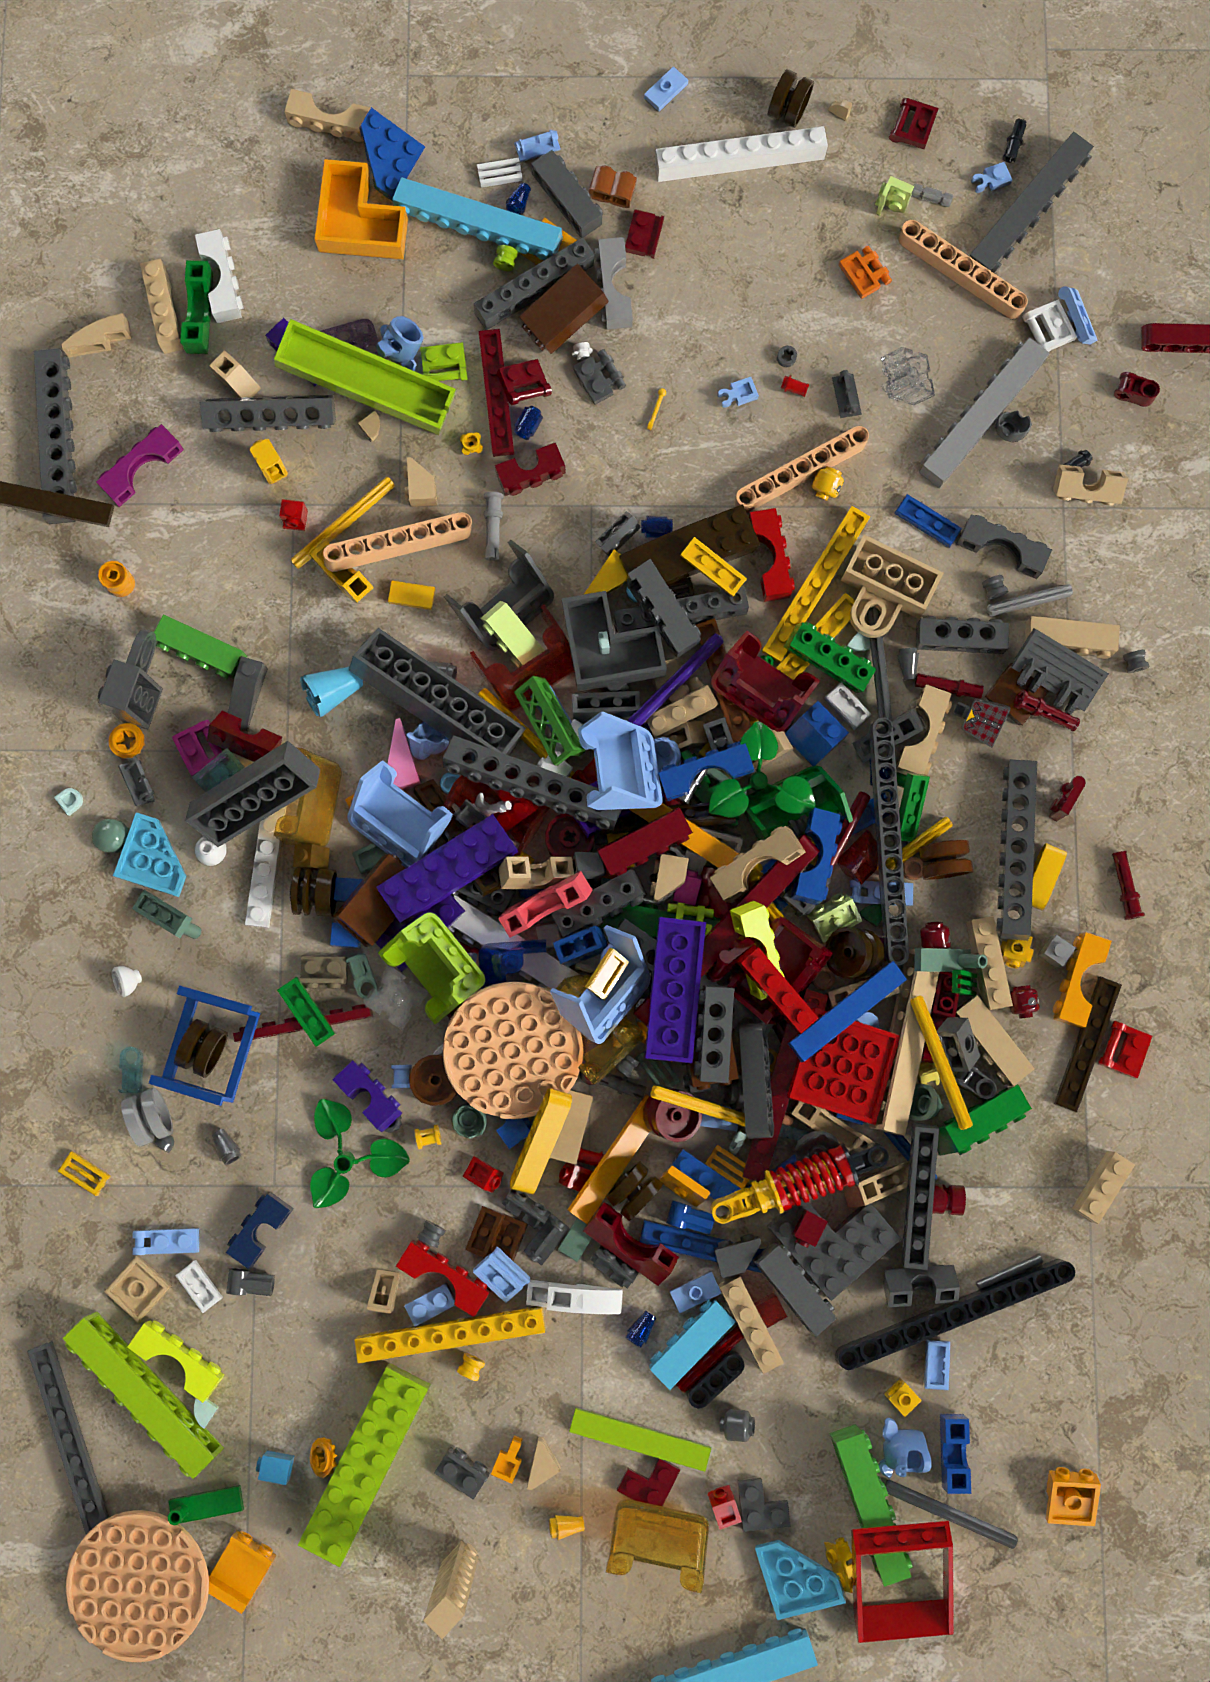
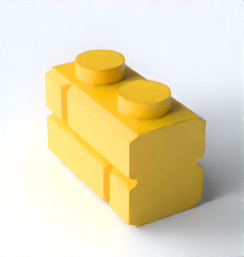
M260 439L253 443L249 450L267 482L274 484L286 477L288 473L270 440Z

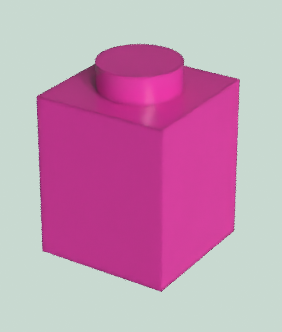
M687 869L685 882L675 890L673 901L695 906L702 880L701 875H698L697 871Z

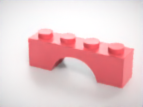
M582 871L506 908L498 919L509 938L529 929L533 924L550 913L562 908L569 909L587 900L593 890Z

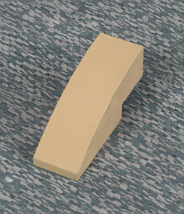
M123 313L95 321L70 336L61 344L62 349L68 357L110 351V342L131 339L129 322Z

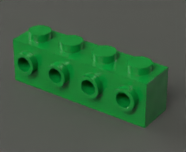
M809 622L796 624L784 648L839 683L842 682L853 692H864L876 671V668L871 666V661L864 657L859 658L855 656L851 648L845 645H838L832 636L825 633L822 635L816 631L817 627Z

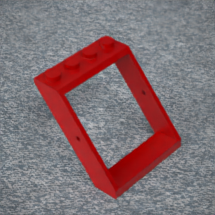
M949 1521L852 1529L853 1611L858 1643L953 1635V1542ZM943 1549V1599L862 1606L861 1556Z

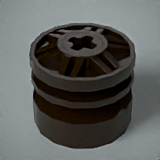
M295 868L290 884V901L293 915H300L302 909L304 915H310L312 907L315 906L317 916H334L337 903L334 900L336 870L319 869L317 878L314 879L312 868H307L306 872H304L303 868Z

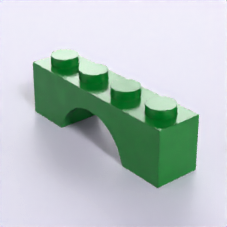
M186 260L187 315L185 321L182 322L180 343L187 354H208L211 317L208 294L212 291L213 271L208 261Z

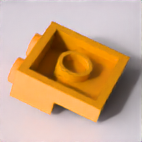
M1057 1467L1056 1471L1049 1470L1046 1488L1048 1503L1045 1518L1047 1523L1095 1526L1101 1483L1097 1474L1086 1468L1080 1469L1079 1472H1070L1065 1467Z

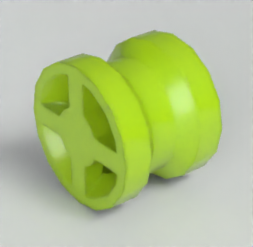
M499 245L496 250L497 257H495L493 265L502 271H513L515 267L514 260L518 255L517 250L508 245Z

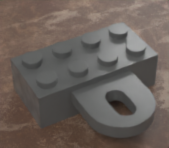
M142 629L133 641L126 663L114 659L112 665L108 666L104 687L102 686L98 692V703L122 722L131 723L137 727L149 730L163 688L147 674L155 652L156 635L153 631Z

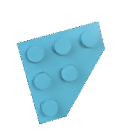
M136 812L113 876L179 897L187 876L160 820Z
M780 1540L756 1545V1554L777 1620L846 1603L847 1599L839 1575Z

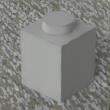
M1054 935L1049 937L1038 953V956L1053 967L1059 968L1065 965L1075 947L1060 936Z

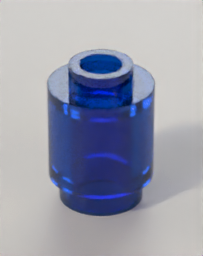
M534 406L524 407L514 425V433L525 440L533 437L543 420L541 411Z
M646 516L645 520H641V533H645V538H658L673 531V519H667V516Z

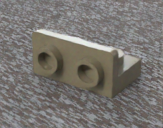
M301 956L299 980L308 989H317L318 984H327L328 989H341V985H347L346 960L348 957Z

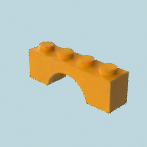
M1087 932L1075 937L1073 942L1075 950L1073 956L1068 959L1066 964L1068 973L1066 979L1062 980L1059 987L1061 996L1053 1007V1013H1055L1054 1020L1077 1028L1086 1027L1092 1005L1082 994L1081 978L1085 970L1091 965L1106 962L1111 940Z

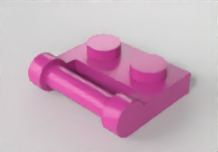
M204 720L172 736L192 777L229 760L221 747L209 742L208 744L214 757L208 758L197 734L203 732L207 740L209 720Z

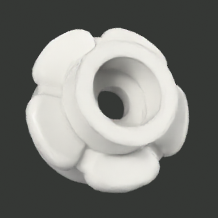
M588 342L578 343L572 347V356L576 357L577 360H585L593 352Z

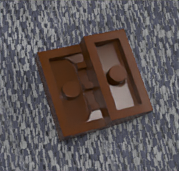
M1010 663L985 695V698L991 702L1010 706L1008 716L1017 725L1023 726L1031 715L1030 712L1022 708L1017 709L1014 707L1017 694L1021 690H1026L1029 695L1044 699L1049 691L1040 685L1036 692H1029V685L1034 679L1032 676L1029 677L1024 686L1018 685L1017 680L1023 669L1018 672L1011 668L1013 663Z
M482 1206L465 1250L485 1258L498 1247L514 1262L528 1224L494 1209Z

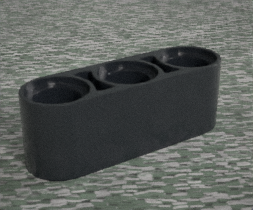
M729 1351L688 1389V1400L694 1408L701 1409L706 1407L743 1372L745 1364L738 1352ZM731 1358L739 1360V1365L735 1369L727 1367V1362ZM714 1374L722 1376V1381L718 1385H712L709 1381L710 1377ZM697 1390L705 1393L701 1401L692 1399L693 1393Z

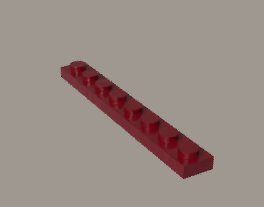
M806 1002L811 1010L817 1007L816 1004ZM788 1022L771 1077L774 1134L771 1138H753L742 1176L757 1182L763 1181L765 1179V1171L769 1170L790 1099L787 1098L798 1060V1057L788 1043L800 1033L795 1031Z

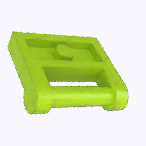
M463 342L420 347L424 376L436 381L468 380ZM460 367V370L430 373V370Z

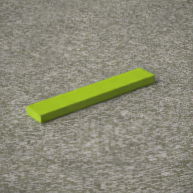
M575 1408L569 1430L573 1434L704 1472L706 1471L712 1449L704 1444L580 1408Z

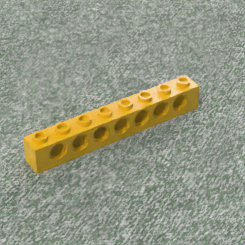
M535 1306L418 1325L416 1327L412 1326L358 1335L354 1340L357 1362L364 1363L545 1333L546 1327L543 1307Z

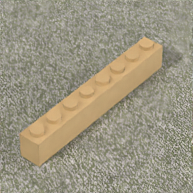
M909 949V959L903 966L902 973L907 980L899 986L900 993L897 994L890 1032L900 1035V1040L876 1125H869V1128L905 1136L925 1043L910 1000L917 996H923L931 1015L939 972L914 971L915 949Z
M462 1540L441 1563L423 1619L441 1639L465 1615L479 1558L476 1549L469 1543L465 1544Z

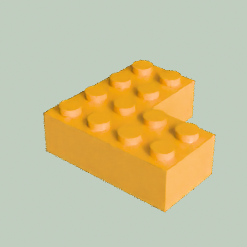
M324 159L315 232V242L318 251L404 260L408 225L406 208L367 203L370 185V173L367 163Z

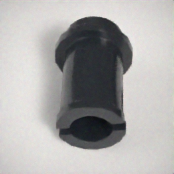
M1080 450L1077 456L1063 465L1082 468L1083 466H1089L1093 457L1088 450Z

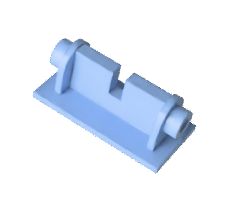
M549 130V132L524 140L519 139V141L514 142L520 162L543 156L551 150L554 152L561 150L557 140V131Z

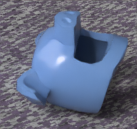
M404 316L395 317L389 325H382L380 328L382 340L377 343L376 350L381 357H388L391 361L400 362L401 366L415 371L417 364L414 361V357L423 342V333L416 323Z
M886 1418L882 1431L885 1439L883 1444L884 1459L878 1464L881 1473L890 1479L893 1470L900 1477H906L907 1472H929L932 1467L931 1457L923 1432L914 1429H898L895 1420Z

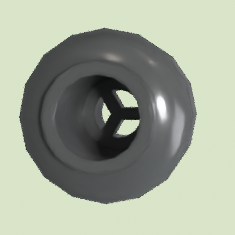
M729 1409L725 1417L720 1418V1432H724V1436L728 1441L747 1442L750 1436H754L755 1418L751 1417L750 1412L747 1410Z

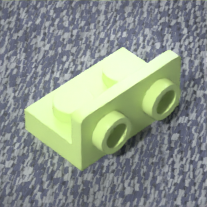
M890 176L888 183L883 182L879 190V196L875 203L878 206L876 214L880 215L884 206H888L894 212L905 213L914 186Z
M846 893L836 894L828 902L816 905L812 912L807 915L823 943L837 929L853 927L862 922L853 899Z

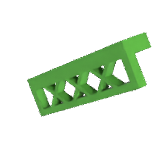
M532 676L515 691L520 704L555 766L561 764L569 756H581L586 752L580 745L577 734L546 678ZM529 688L533 692L531 702L527 701L523 694ZM536 706H540L543 710L541 720H538L535 716ZM546 724L551 725L553 729L551 738H547L545 735ZM556 742L561 743L565 751L558 757L555 753Z

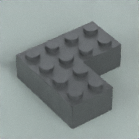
M606 591L562 598V609L578 691L666 676L667 667L659 626L614 634ZM607 631L610 647L609 654L600 653L599 632Z
M802 1197L800 1198V1206L792 1205L791 1209L783 1211L784 1213L778 1215L767 1225L830 1301L835 1299L901 1240L899 1235L871 1203L858 1207L833 1230L827 1224L816 1247L809 1245L806 1248L795 1242L797 1237L792 1235L804 1209L821 1217L809 1202H803Z

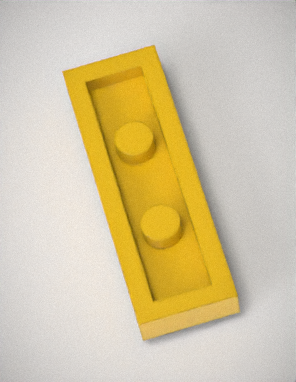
M695 537L680 554L683 559L731 597L736 594L747 579Z

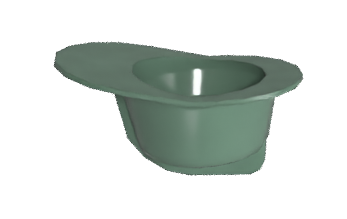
M916 1084L908 1120L925 1121L933 1119L938 1115L940 1109H944V1105L941 1104V1099L932 1086Z

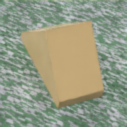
M377 1269L367 1310L391 1313L394 1310L400 1273Z
M540 1436L538 1437L529 1476L528 1490H533L559 1473L561 1468L545 1439Z

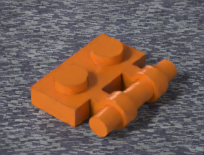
M869 245L862 250L865 255L864 257L856 251L839 261V267L861 299L880 288L881 285L878 280H882L885 285L892 282L889 270L886 266H882L878 260V254L876 251H872ZM870 264L872 265V267H873L874 270H875V272H873V273H872V271L870 270V268L868 267V265H870Z

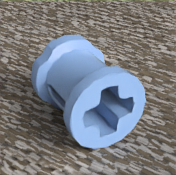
M391 1065V1069L394 1071V1084L391 1085V1088H410L409 1071L412 1065Z

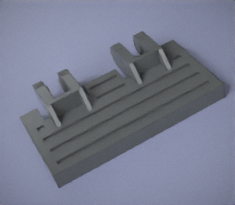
M1035 628L1031 631L1011 668L1020 672L1026 664L1017 680V684L1020 686H1024L1034 670L1038 672L1029 685L1028 690L1031 693L1036 692L1041 685L1052 693L1057 694L1062 686L1063 688L1053 703L1056 708L1061 707L1072 692L1074 695L1064 710L1069 715L1076 708L1085 712L1109 675L1106 671Z

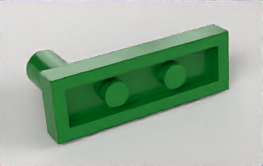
M896 772L897 786L904 788L899 808L901 841L912 842L917 836L930 776L913 773L905 775Z
M298 977L277 989L315 1047L336 1034Z
M241 1485L171 1498L168 1501L170 1510L168 1522L171 1525H178L243 1511L244 1504Z

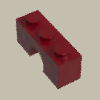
M556 442L535 450L538 464L531 470L520 468L515 458L495 465L496 475L505 496L518 495L523 489L528 487L536 488L542 485L544 481L549 479L557 480L566 473L565 463Z
M223 710L209 724L207 742L252 762L271 752L282 743V736L264 728L253 735L241 732L242 719Z

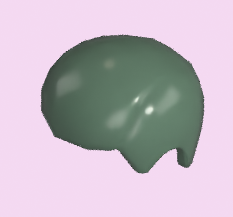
M104 819L94 827L92 832L93 844L103 852H121L128 836L129 828L121 821Z
M469 1103L459 1106L454 1111L451 1119L453 1129L457 1134L468 1139L481 1136L487 1125L486 1114L476 1110Z

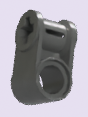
M974 1066L970 1072H957L955 1075L957 1085L978 1099H990L996 1094V1084ZM981 1083H986L989 1086V1093L987 1095L980 1093L979 1086Z

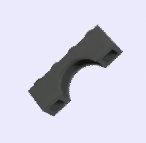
M972 514L967 520L957 542V545L975 553L988 545H1001L1014 555L1017 571L1035 579H1038L1043 573L1052 549L1042 542H1034L1027 539V536L1022 533H1013L1001 524L990 523L985 517Z

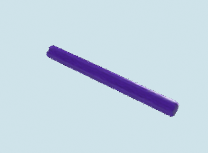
M717 633L713 634L627 721L641 726L724 643L723 638Z

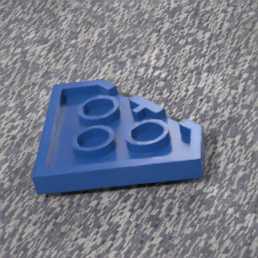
M371 107L359 129L361 136H363L368 165L372 171L374 188L392 201L401 177L407 179L425 146Z

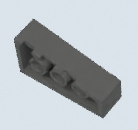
M649 559L628 573V589L653 625L659 626L660 635L676 658L697 646L701 639L699 629L695 624H691L686 610L679 605L674 593L667 586L652 560Z

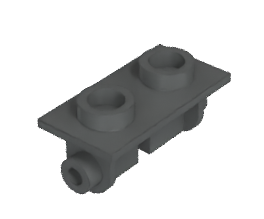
M843 370L840 372V376L832 377L840 418L862 415L854 374L849 373L848 370Z
M134 757L128 760L129 763L118 765L135 806L155 802L153 796L155 792L151 789L147 778L145 779L141 760Z
M467 799L453 814L456 817L455 820L459 821L467 829L471 825L474 826L487 818L484 813Z
M513 1189L510 1190L502 1203L506 1210L517 1217L522 1211L526 1214L522 1221L534 1229L538 1228L540 1230L551 1214L543 1204L536 1203L526 1193Z
M552 1214L524 1252L529 1255L531 1260L542 1266L570 1228Z
M602 1245L590 1259L594 1262L593 1265L604 1274L611 1268L613 1273L609 1278L620 1285V1287L624 1286L628 1289L639 1273Z

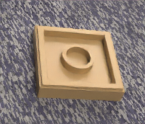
M137 1255L104 1292L137 1323H140L172 1286Z

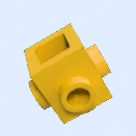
M1030 936L1028 941L1002 940L1000 948L1003 954V962L1006 963V966L1018 969L1019 967L1023 968L1026 961L1031 962L1034 949H1031L1030 946L1033 937Z

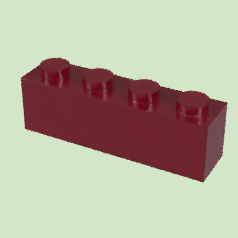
M676 808L597 849V852L610 876L615 874L618 877L628 871V866L634 863L636 866L647 862L649 860L648 856L656 853L658 856L668 851V846L674 842L677 845L684 843L690 839L688 835L693 832L681 809Z

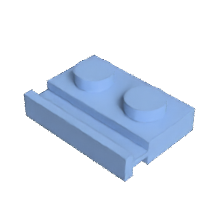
M498 1247L473 1269V1273L487 1284L505 1303L513 1298L525 1284L530 1282V1277Z

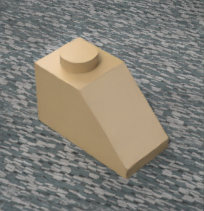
M704 721L685 722L655 737V739L668 737L670 740L675 741L681 752L709 743L703 726Z

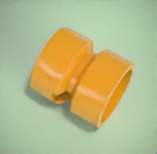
M108 561L99 569V581L112 595L125 597L133 591L135 587L134 577L122 563Z

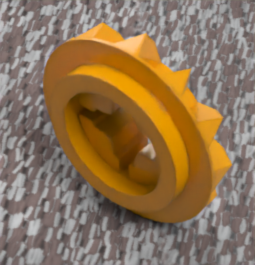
M120 724L110 733L109 747L118 757L123 759L133 758L137 754H141V750L145 746V736L141 729L134 724ZM125 733L130 739H134L130 742V749L125 744H120L125 741Z
M325 1437L316 1439L310 1450L312 1470L321 1478L333 1474L334 1467L337 1466L335 1457L338 1456L335 1454L336 1446L332 1445L331 1439H326Z

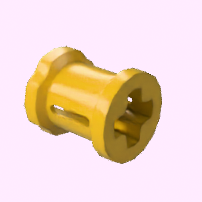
M438 1124L429 1129H415L418 1149H422L423 1146L430 1144H442Z

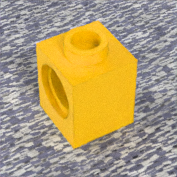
M901 1378L884 1393L904 1417L922 1401Z

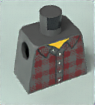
M974 698L971 707L958 702L953 714L965 719L961 727L964 731L993 748L1009 714L1010 706Z

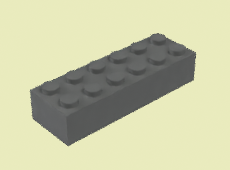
M286 741L191 801L185 821L214 845L220 847L317 788L320 768L289 741Z

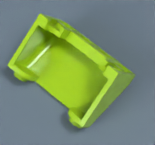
M426 913L401 930L378 952L384 962L392 967L399 966L405 962L429 992L432 998L426 1003L425 1012L434 1025L478 991L485 983L483 972L441 919L433 913Z

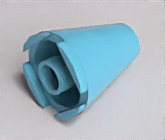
M349 667L304 675L300 677V684L302 690H306L308 696L306 700L316 716L322 717L363 686V680L350 672Z

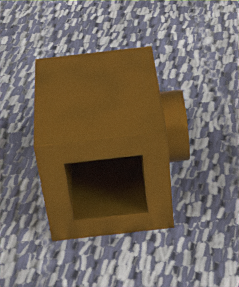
M314 844L295 845L293 867L305 870L312 868L313 871L328 869L330 848Z

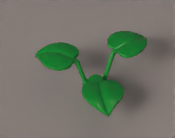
M754 722L742 736L740 744L746 743L751 760H758L756 772L749 777L748 785L743 788L740 787L739 782L735 779H727L718 784L710 798L709 813L724 817L740 816L747 810L749 804L748 796L744 791L748 789L759 791L765 787L780 791L775 797V803L784 812L793 814L804 813L813 809L816 804L811 786L802 777H788L783 781L782 787L768 783L767 776L761 772L762 759L772 760L775 758L778 751V742L774 733L761 722Z
M321 1099L318 1102L314 1113L315 1128L318 1134L327 1140L337 1135V1153L339 1155L334 1160V1169L323 1167L318 1169L311 1178L310 1190L314 1208L329 1207L338 1203L347 1195L350 1183L345 1176L340 1174L349 1172L354 1164L371 1159L370 1168L372 1172L384 1178L397 1174L403 1167L409 1164L410 1158L406 1150L399 1143L387 1138L374 1141L370 1147L371 1154L355 1159L351 1152L343 1151L341 1133L346 1132L351 1126L352 1115L350 1110L339 1102Z

